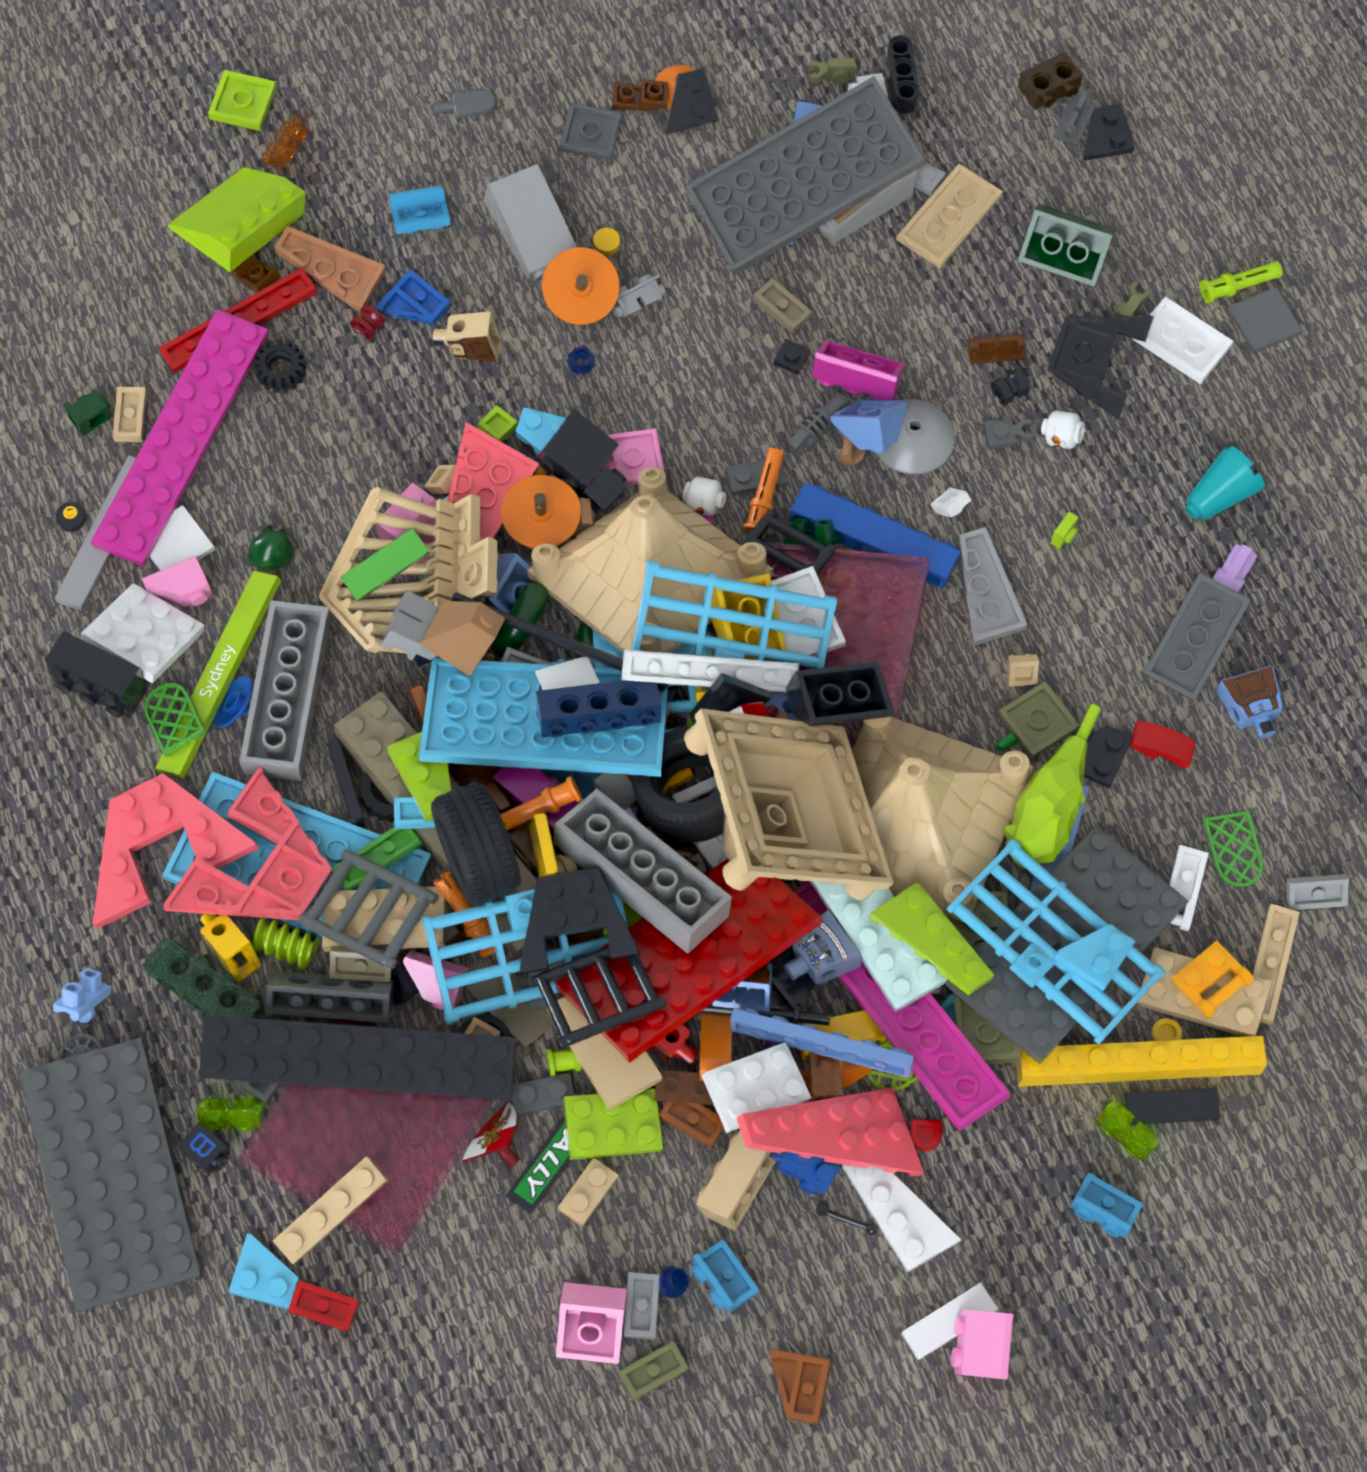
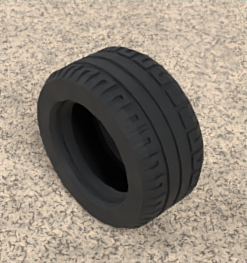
M688 726L664 733L661 777L633 775V788L646 822L656 833L676 842L696 843L708 841L723 834L724 808L718 787L706 798L692 803H677L663 796L665 785L677 772L693 766L712 768L708 753L706 755H697L687 748L684 735L692 727Z
M471 783L466 785V787L457 788L456 791L452 790L437 796L431 803L434 824L450 869L466 901L469 904L479 906L486 901L489 902L496 899V897L505 896L506 893L515 892L521 884L517 859L503 820L486 787L479 783Z

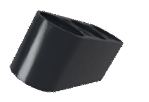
M898 35L889 41L887 66L893 106L896 111L908 114L913 112L917 106L919 86L912 42L908 37Z

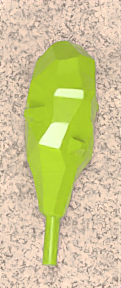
M1090 704L1077 734L1068 737L1051 759L1032 775L1017 800L1011 825H1006L1003 829L1007 838L1006 845L1009 840L1014 838L1022 845L1021 849L1041 866L1054 862L1062 848L1069 842L1073 825L1079 813L1080 804H1083L1086 800L1082 790L1088 747L1087 739L1101 711V708L1095 704ZM1011 856L1013 862H1014L1018 867H1021V868H1023V869H1026V868H1025L1024 866H1022L1016 859H1014V858Z

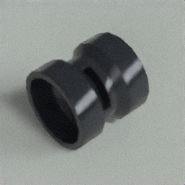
M1018 369L1007 373L1005 378H997L990 384L992 393L995 397L997 396L1002 406L1011 403L1016 396L1022 397L1029 393L1028 382Z

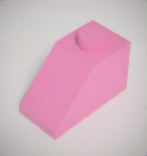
M196 556L142 578L146 591L160 599L185 607L191 604L193 606L201 605L207 601L208 597L212 596L210 586Z
M411 950L404 957L403 964L423 999L432 1002L433 1007L444 1010L431 956ZM441 960L445 978L467 973L469 970L467 967ZM464 986L448 990L452 1008L456 1007L460 1002Z

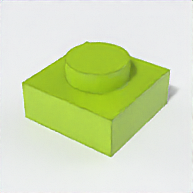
M496 405L478 423V429L503 442L517 428L518 421Z
M1069 511L1054 531L1051 544L1059 549L1065 542L1070 544L1078 533V529L1075 527L1079 517Z

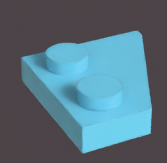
M523 407L516 428V437L526 445H530L534 452L539 454L566 418Z
M1108 924L1059 949L1053 958L1104 991L1132 948L1135 940L1111 924Z
M247 1233L228 1292L229 1294L288 1309L299 1278L253 1235Z

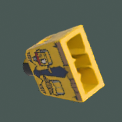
M204 914L199 919V924L202 927L200 933L208 948L236 983H239L261 967L250 941L227 915H219L217 917L215 914ZM239 952L248 961L240 968L233 959V956Z

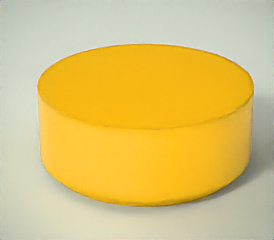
M599 229L593 236V247L603 255H612L620 248V236L614 229Z
M1170 1018L1158 1020L1151 1029L1152 1041L1181 1040L1182 1038L1180 1025Z

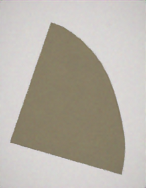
M478 962L466 967L469 968L468 972L490 967V965ZM509 974L513 992L523 990L515 986H527V979ZM501 976L464 986L478 1001L505 994ZM527 1001L516 1004L515 1008L510 1009L507 1006L489 1011L493 1016L506 1024L511 1034L525 1048L554 1025L547 1009H527Z

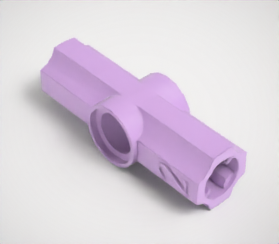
M1235 545L1223 567H1219L1213 579L1236 592H1240L1245 582L1244 578L1253 566L1257 555L1246 545Z

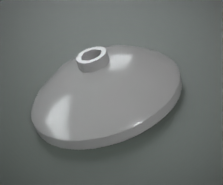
M906 399L907 409L898 441L888 447L886 452L876 455L885 465L900 473L911 475L925 474L942 466L950 457L955 443L954 428L948 416L937 406L922 400ZM916 426L919 430H912L910 427Z

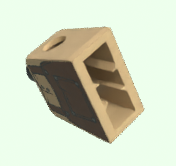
M477 312L449 316L447 329H434L433 342L435 346H448L453 358L498 362L501 336L492 313Z

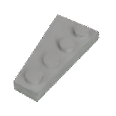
M984 527L959 535L958 543L972 646L1026 630V620L987 528Z

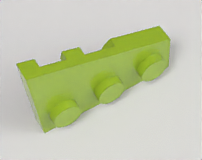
M422 732L387 746V750L427 823L433 820L431 803L437 796L451 791L447 763L420 761L419 751Z

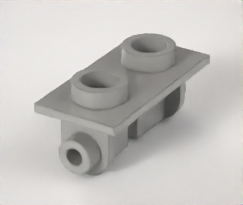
M647 274L636 280L637 286L629 290L627 286L621 287L615 304L616 307L613 308L616 317L623 316L625 318L627 315L641 309L637 301L638 298H641L644 306L662 299V295L666 294V290L662 284L658 285L656 282L661 275L659 274L652 278L650 274Z

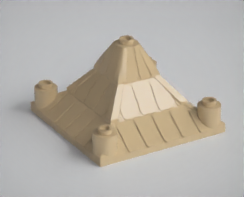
M655 467L646 468L639 473V491L613 509L611 513L606 514L595 522L593 526L588 527L577 535L575 539L570 540L559 549L553 544L547 543L536 546L531 553L533 566L527 569L529 579L546 588L549 595L623 654L624 649L631 650L645 579V565L648 560L660 562V566L706 575L711 572L715 573L716 577L731 580L767 573L770 574V578L773 576V568L767 564L766 550L761 544L749 542L740 546L734 540L728 538L726 534L711 525L705 518L695 513L693 509L667 491L666 474L663 470ZM653 576L650 594L702 604L704 597L703 588L705 586ZM648 606L645 624L697 634L700 616ZM708 618L707 625L712 622L710 618ZM642 635L640 651L672 653L683 643Z
M700 709L695 714L696 723L685 732L684 740L691 752L697 755H706L708 753L712 769L714 770V777L724 808L723 850L726 857L730 860L723 868V876L730 887L744 890L758 877L844 884L846 892L851 897L857 900H865L877 889H888L894 884L844 727L834 725L809 726L803 721Z
M893 717L863 720V726L852 748V753L894 883L889 887V890L895 897L918 882L945 916L963 922L954 913L950 914L946 909L997 857L1006 837L1003 829L1006 825H1011L1017 800L1034 773V766L1030 765L1028 757L1020 751H1009L1003 756H998L992 752L950 739L947 736L905 723ZM988 876L981 883L983 887L986 883ZM971 893L961 904L973 912L978 898Z

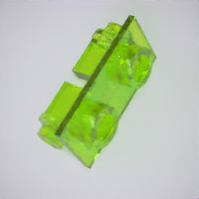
M205 1098V1101H199V1105L196 1107L198 1123L206 1129L213 1131L220 1128H237L242 1131H247L251 1128H261L260 1114L262 1113V1102H256V1099H234L233 1108H228V1099Z
M1111 1101L1095 1122L1100 1125L1106 1135L1114 1137L1121 1143L1127 1153L1143 1162L1159 1144L1160 1141L1156 1138L1157 1134L1141 1121L1133 1129L1129 1124L1135 1116L1120 1103L1115 1104Z

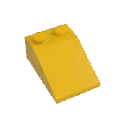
M769 573L736 580L766 587L772 584ZM714 588L710 606L763 616L766 598ZM775 600L772 618L780 619ZM710 618L718 638L758 645L761 628ZM769 630L766 647L787 651L783 632ZM744 655V659L755 660L756 658Z

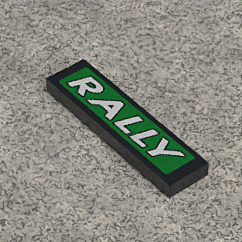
M565 1117L506 1194L507 1199L530 1215H532L572 1161L569 1158Z

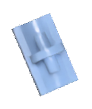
M86 968L80 973L79 983H67L62 987V997L53 1003V1011L57 1013L67 1012L70 1014L72 1021L88 1023L95 1017L94 1007L111 994V986L102 983L101 972Z

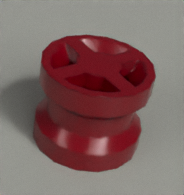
M364 305L360 309L361 314L354 316L350 321V325L357 333L371 340L375 335V330L381 328L386 322L377 309L370 305Z

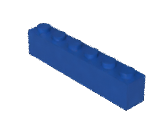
M804 483L790 509V522L795 518H805L808 521V530L815 532V522L818 520H832L834 532L841 534L842 542L840 544L941 589H945L958 563L960 550L956 549L952 544L937 541L923 531L912 530L896 519H887L880 516L871 508H862L855 505L846 497H837L830 494L818 485Z

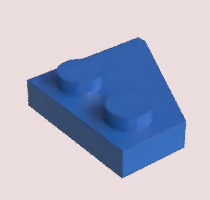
M410 269L375 306V309L382 314L435 325L452 304L445 296Z

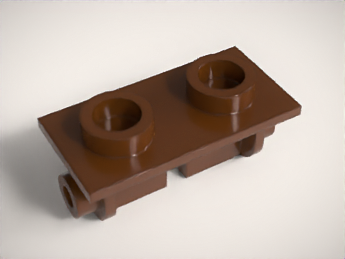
M1019 333L983 338L975 336L972 339H966L970 364L1025 359L1023 346H1025V336Z
M658 1070L662 1075V1081L658 1082L655 1086V1101L714 1105L704 1081L699 1080V1073Z

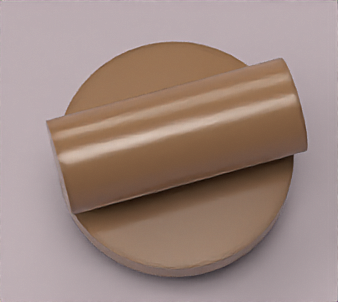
M844 436L839 459L844 465L851 466L863 459L866 450H859Z

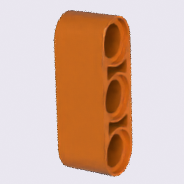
M701 1013L699 1080H703L702 1075L705 1072L731 1063V1016Z

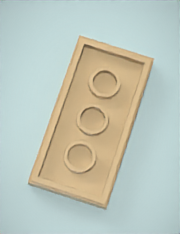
M958 164L896 236V240L938 268H941L999 200L1003 191L963 165Z
M565 997L557 1000L571 1031L589 1025L587 1019ZM602 1034L569 1045L608 1110L662 1081V1075L646 1051L629 1063Z

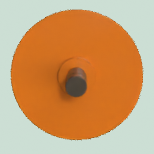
M575 247L559 253L546 267L542 279V293L548 308L559 319L574 325L592 324L603 319L613 309L619 295L620 284L615 267L606 256L590 248Z
M534 475L518 481L508 490L501 505V520L506 532L517 543L531 550L540 544L546 543L559 547L575 533L581 518V505L575 491L561 479L548 475Z

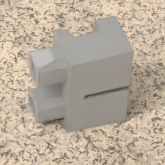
M406 590L396 605L380 646L390 651L393 646L407 652L406 655L411 661L416 654L431 660L435 654L421 646L420 642L438 607Z

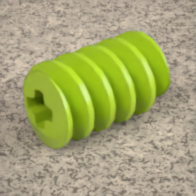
M260 918L253 936L254 951L261 952L264 950L265 955L270 957L276 954V959L279 961H283L287 957L288 964L294 965L298 962L300 969H306L316 956L321 942V935H318L313 942L311 941V931L309 930L303 937H300V927L298 926L290 933L288 922H285L279 929L278 919H273L270 924H266L267 918Z

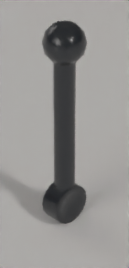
M819 1204L816 1207V1213L819 1216L827 1215L862 1228L869 1235H875L878 1232V1226L874 1223L866 1224L831 1211L825 1204Z

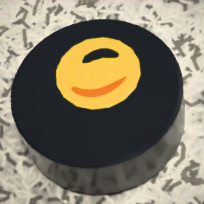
M76 503L63 504L56 512L58 526L67 532L79 530L83 527L86 520L84 510Z

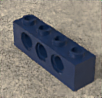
M620 680L536 691V708L542 738L561 737L575 733L587 734L599 730H618L623 727L649 726L654 723H661V701L657 683Z

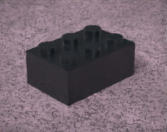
M64 631L45 658L49 674L55 682L54 685L59 690L65 693H70L72 690L80 694V698L84 702L93 706L99 703L105 706V710L109 714L120 718L121 715L131 718L148 691L140 667Z

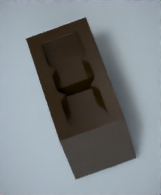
M1065 51L1021 72L1018 88L1034 110L1042 106L1048 108L1063 96L1071 97L1075 95L1080 88L1083 74Z

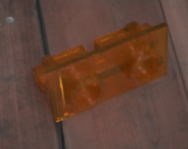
M295 114L293 118L283 121L281 128L275 136L278 142L272 141L262 154V162L271 166L275 163L279 171L282 172L292 160L293 154L300 143L305 140L308 133L298 114Z

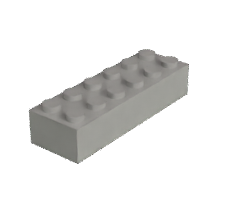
M270 600L240 755V765L243 774L254 775L258 767H261L265 777L302 781L331 626L328 607Z
M597 788L555 823L553 844L583 869L598 868L610 891L687 954L729 917L732 896Z

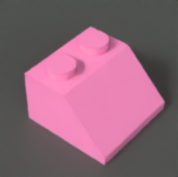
M413 482L401 494L402 496L436 507L435 498ZM393 504L384 513L430 525L436 524V519ZM376 524L377 535L381 539L395 540L407 532L406 530ZM417 533L424 544L435 541V537ZM425 556L416 563H424L430 560L432 556Z
M564 1282L560 1303L556 1357L619 1364L627 1289Z
M960 1310V1316L957 1315L954 1322V1333L958 1335L957 1348H953L951 1354V1366L955 1367L954 1374L996 1379L1008 1378L1013 1314Z

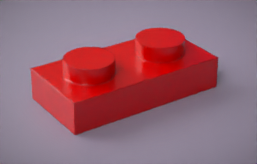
M298 1281L288 1312L348 1333L357 1311L359 1300Z

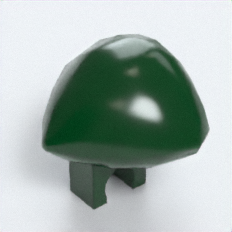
M266 526L262 530V534L255 537L250 543L247 555L248 561L254 567L269 570L282 568L290 564L295 558V550L289 537L285 535V530L273 531V526Z

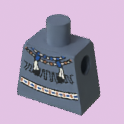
M829 910L821 915L822 924L792 945L796 958L784 964V968L792 980L808 973L815 984H822L861 967V953Z

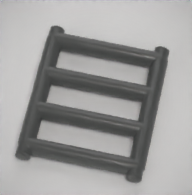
M345 849L341 854L340 858L342 861L308 914L303 913L298 922L306 926V928L392 970L397 963L395 957L428 905L430 903L434 904L439 895L373 861ZM355 866L367 872L333 927L318 920L351 868ZM378 878L392 884V888L360 938L356 939L344 933ZM406 891L418 897V900L385 952L370 946L373 938L402 893Z

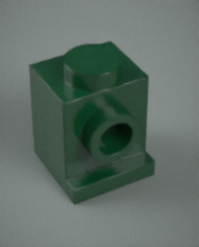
M95 390L88 395L79 397L72 405L69 402L63 404L67 417L82 436L111 419L108 410L111 408L109 401L103 393L98 395Z

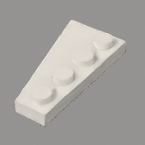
M842 1164L843 1170L907 1273L961 1241L895 1174L884 1172L882 1168L870 1166L860 1168Z

